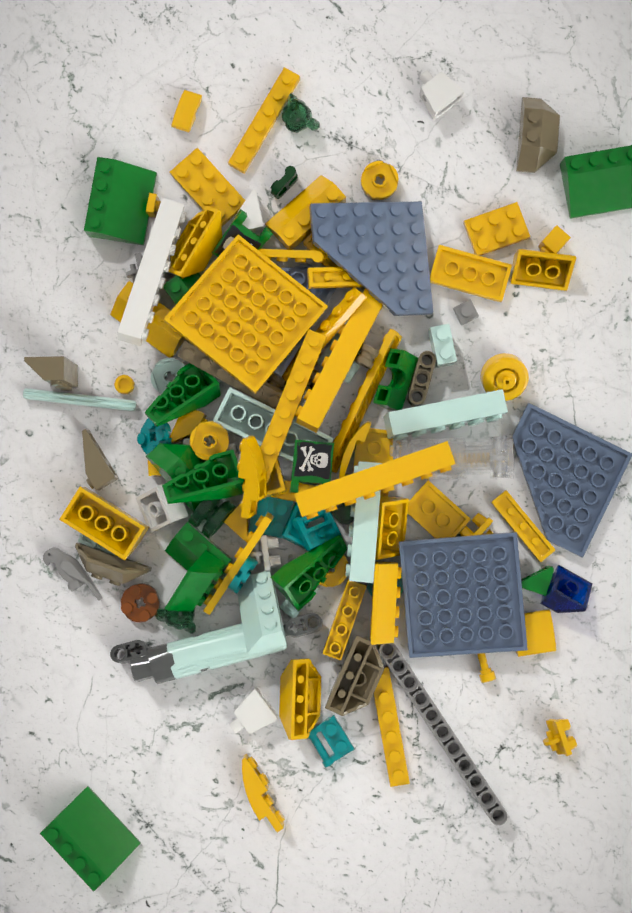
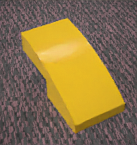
M187 90L183 91L171 127L190 132L196 119V112L202 101V95Z

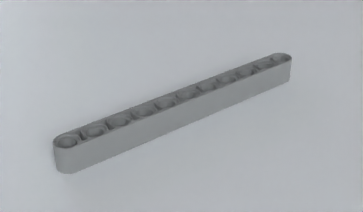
M387 643L393 646V650L391 653L385 654L382 652V648L386 644H379L378 650L491 822L495 825L504 824L507 821L506 810L394 643ZM396 661L404 663L403 668L400 670L394 669L393 664ZM407 677L414 678L412 686L404 684ZM422 693L425 695L423 702L415 701L417 694ZM429 710L436 711V715L432 719L426 717ZM440 727L447 728L444 735L437 734V730ZM456 743L458 748L455 751H449L448 747L450 744ZM468 760L469 764L467 767L461 768L459 767L460 762ZM477 776L480 778L477 784L470 783L473 777ZM485 793L491 794L490 799L487 801L481 800ZM496 810L502 811L499 817H493V812Z

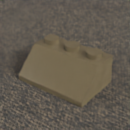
M24 357V361L44 381L50 383V386H55V388L61 391H72V388H78V365L66 357Z

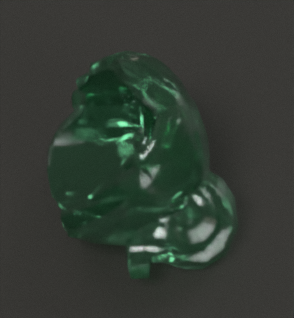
M290 93L288 104L283 108L282 120L285 122L287 129L298 133L307 127L312 131L320 128L319 121L312 118V111L306 103Z
M157 609L155 617L158 621L165 622L168 626L174 627L177 630L185 629L190 634L196 632V625L193 622L195 609L193 611Z

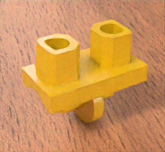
M477 513L471 521L479 528L473 532L465 526L459 534L460 536L482 535L493 520L490 517L486 518L482 514ZM489 529L485 534L494 533Z
M546 720L549 730L546 731L547 738L543 740L544 745H550L552 751H556L557 755H572L571 750L577 747V743L573 736L566 737L565 731L571 727L569 720Z

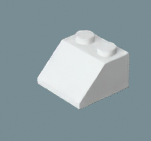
M162 485L136 498L146 524L149 526L150 533L189 516L184 503L167 504Z

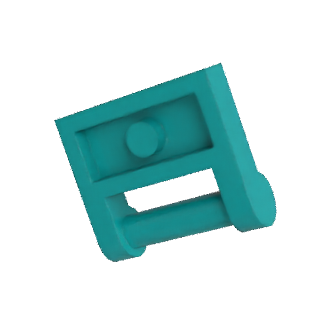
M325 510L318 512L319 516L307 520V517L304 516L301 518L296 517L292 520L293 527L298 531L307 551L337 535L341 536L330 512L326 513ZM321 517L324 518L325 522L306 529L305 524Z
M335 715L316 725L310 731V735L307 738L313 743L323 760L322 764L325 768L355 750ZM320 731L334 752L331 756L328 755L316 735Z

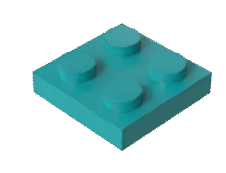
M273 497L263 498L258 501L257 514L251 517L248 532L252 531L254 533L258 528L255 524L260 516L265 517L267 512H269L274 518L263 535L282 538L281 534L292 511L293 501Z

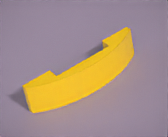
M370 421L364 423L350 439L342 458L339 478L348 475L346 470L357 440L365 442L371 426Z

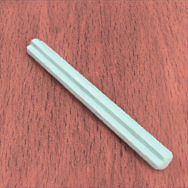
M27 388L23 391V398L128 411H135L136 401Z

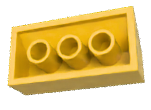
M322 175L265 223L266 227L272 230L274 236L287 250H293L312 233L309 209L311 203H346V196L332 181Z
M128 281L118 294L110 314L120 323L133 287L131 281ZM159 302L158 306H154L152 310L155 314L152 323H148L147 326L149 333L146 342L168 358H172L184 343L185 338L164 322V318L171 310Z
M81 486L59 519L124 561L140 544L149 529V526L88 488Z
M375 561L370 630L371 645L394 643V637L398 638V626H395V618H399V606H396V598H400V587H397V579H401V567H398L397 562Z

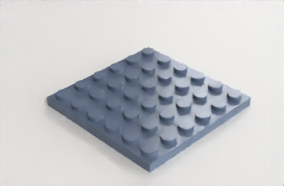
M517 532L399 541L409 658L528 650Z

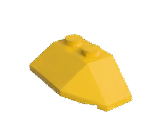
M205 206L201 212L197 213L187 223L175 244L174 256L170 255V273L185 278L204 271L213 255L212 251L222 238L221 212L219 210Z
M291 659L280 676L279 717L289 740L307 739L320 717L321 675L310 659Z

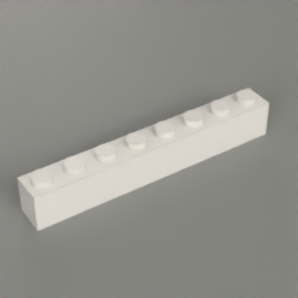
M165 198L161 200L117 332L118 340L141 346L142 341L147 340L149 333L147 326L148 323H152L155 314L152 310L154 306H158L160 299L158 292L159 289H163L166 280L163 276L165 272H169L171 265L169 258L170 255L174 256L176 250L175 239L179 240L182 230L179 227L181 223L184 224L187 212H184L185 204Z

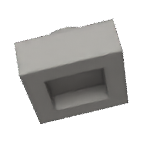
M471 299L453 308L461 326L479 317Z

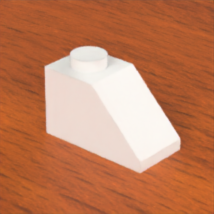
M252 190L240 208L247 213V218L242 224L254 233H260L263 231L264 225L257 192Z

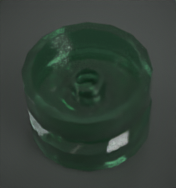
M223 499L201 501L188 522L196 528L207 521L201 533L210 539L237 507L231 501L227 500L220 506L219 504Z

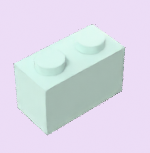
M444 324L430 327L428 333L432 352L436 357L435 368L454 365L457 359L450 325Z

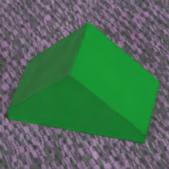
M547 566L522 578V588L546 596L554 572L553 566Z

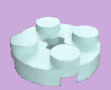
M165 358L157 362L151 373L153 387L162 394L170 382L165 380L168 377L167 373L171 372L176 377L177 372L185 365L174 358Z

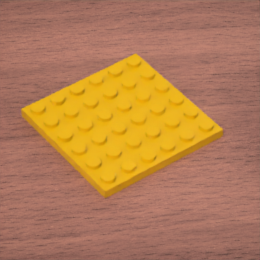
M238 234L167 314L164 322L251 392L256 394L305 336L308 329L326 311L328 305Z

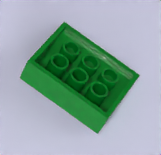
M632 145L563 158L560 163V170L570 219L632 208Z
M97 157L84 226L85 233L89 237L144 246L149 221L146 207L149 193H154L157 172L116 159Z
M89 786L40 832V835L93 892L141 844Z

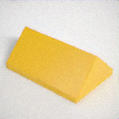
M518 249L513 257L511 284L567 291L576 256Z
M380 496L376 560L400 555L399 541H405L408 498Z

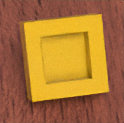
M149 193L146 212L149 217L156 218L161 201L157 194Z

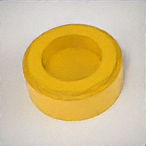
M128 375L118 376L114 383L115 389L121 394L131 393L135 385L133 379Z

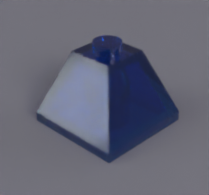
M558 565L552 575L547 594L542 596L540 604L556 613L585 612L593 583Z

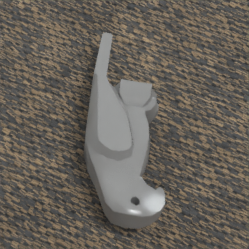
M56 547L44 553V563L47 566L50 563L56 565L61 577L68 582V589L71 592L86 584L98 601L102 599L95 584L78 560Z

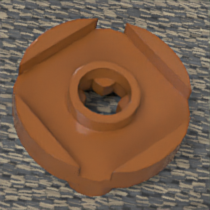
M145 583L130 586L125 590L121 598V611L128 619L134 622L148 621L157 614L160 608V599L157 591ZM142 597L144 599L143 602L146 604L139 608L137 607L136 599L139 600Z

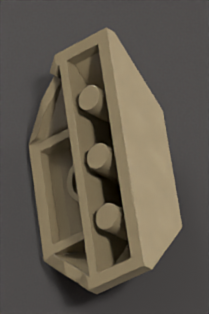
M522 97L516 171L535 173L557 154L560 115L541 98Z
M76 543L75 545L86 571L92 573L91 577L100 580L103 577L110 579L109 583L117 586L128 583L152 570V567L129 559L124 561L116 555L108 554L82 543Z
M356 635L333 684L325 709L345 716L369 705L384 671L376 645H371L369 640Z

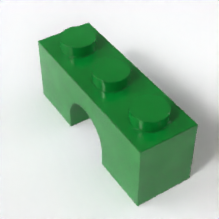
M390 348L385 367L391 370L392 380L388 386H378L373 401L374 404L388 410H402L418 357L405 350Z

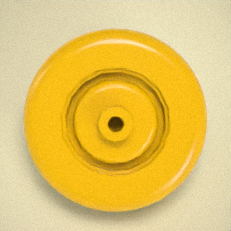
M501 353L494 355L486 361L482 367L480 378L486 393L503 389L505 401L517 398L524 392L528 384L529 375L526 366L520 358L513 354Z

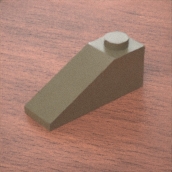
M84 429L82 437L85 473L88 477L86 481L92 489L95 488V490L100 491L118 480L119 477L90 430Z

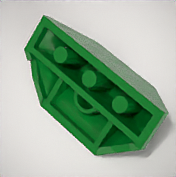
M159 443L146 455V458L167 482L182 473L185 474L194 469L195 465L204 463L201 458L196 456L190 445ZM208 500L185 503L193 513H196Z

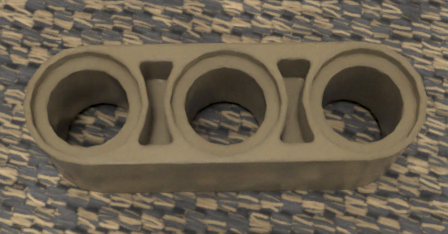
M431 351L422 352L418 358L407 398L408 403L413 407L422 405L427 396L436 363L435 354ZM422 357H429L431 359V364H423ZM420 374L424 375L427 379L426 383H419L417 376ZM419 393L422 400L420 402L413 401L412 394Z

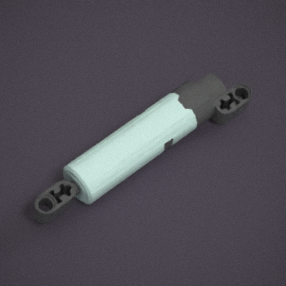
M315 613L292 618L283 625L285 637L290 635L295 638L316 633L321 630L323 621ZM312 618L319 620V624L315 628H311L308 625L309 620ZM304 620V624L307 628L306 631H304L303 627L297 628L296 633H294L293 630H290V628L293 627V623H295L297 626L303 625L301 621ZM240 623L206 632L200 636H191L150 647L147 642L141 640L130 641L114 646L111 649L110 657L117 663L125 664L130 662L134 681L140 682L154 678L155 682L160 684L207 671V669L212 670L286 650L287 645L248 655L243 626ZM139 645L143 647L140 651L141 653L131 652V650L139 649ZM123 649L125 656L119 660L117 654L119 650Z

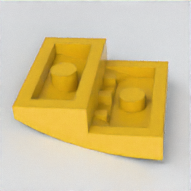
M550 610L524 613L528 650L516 651L517 656L556 651Z

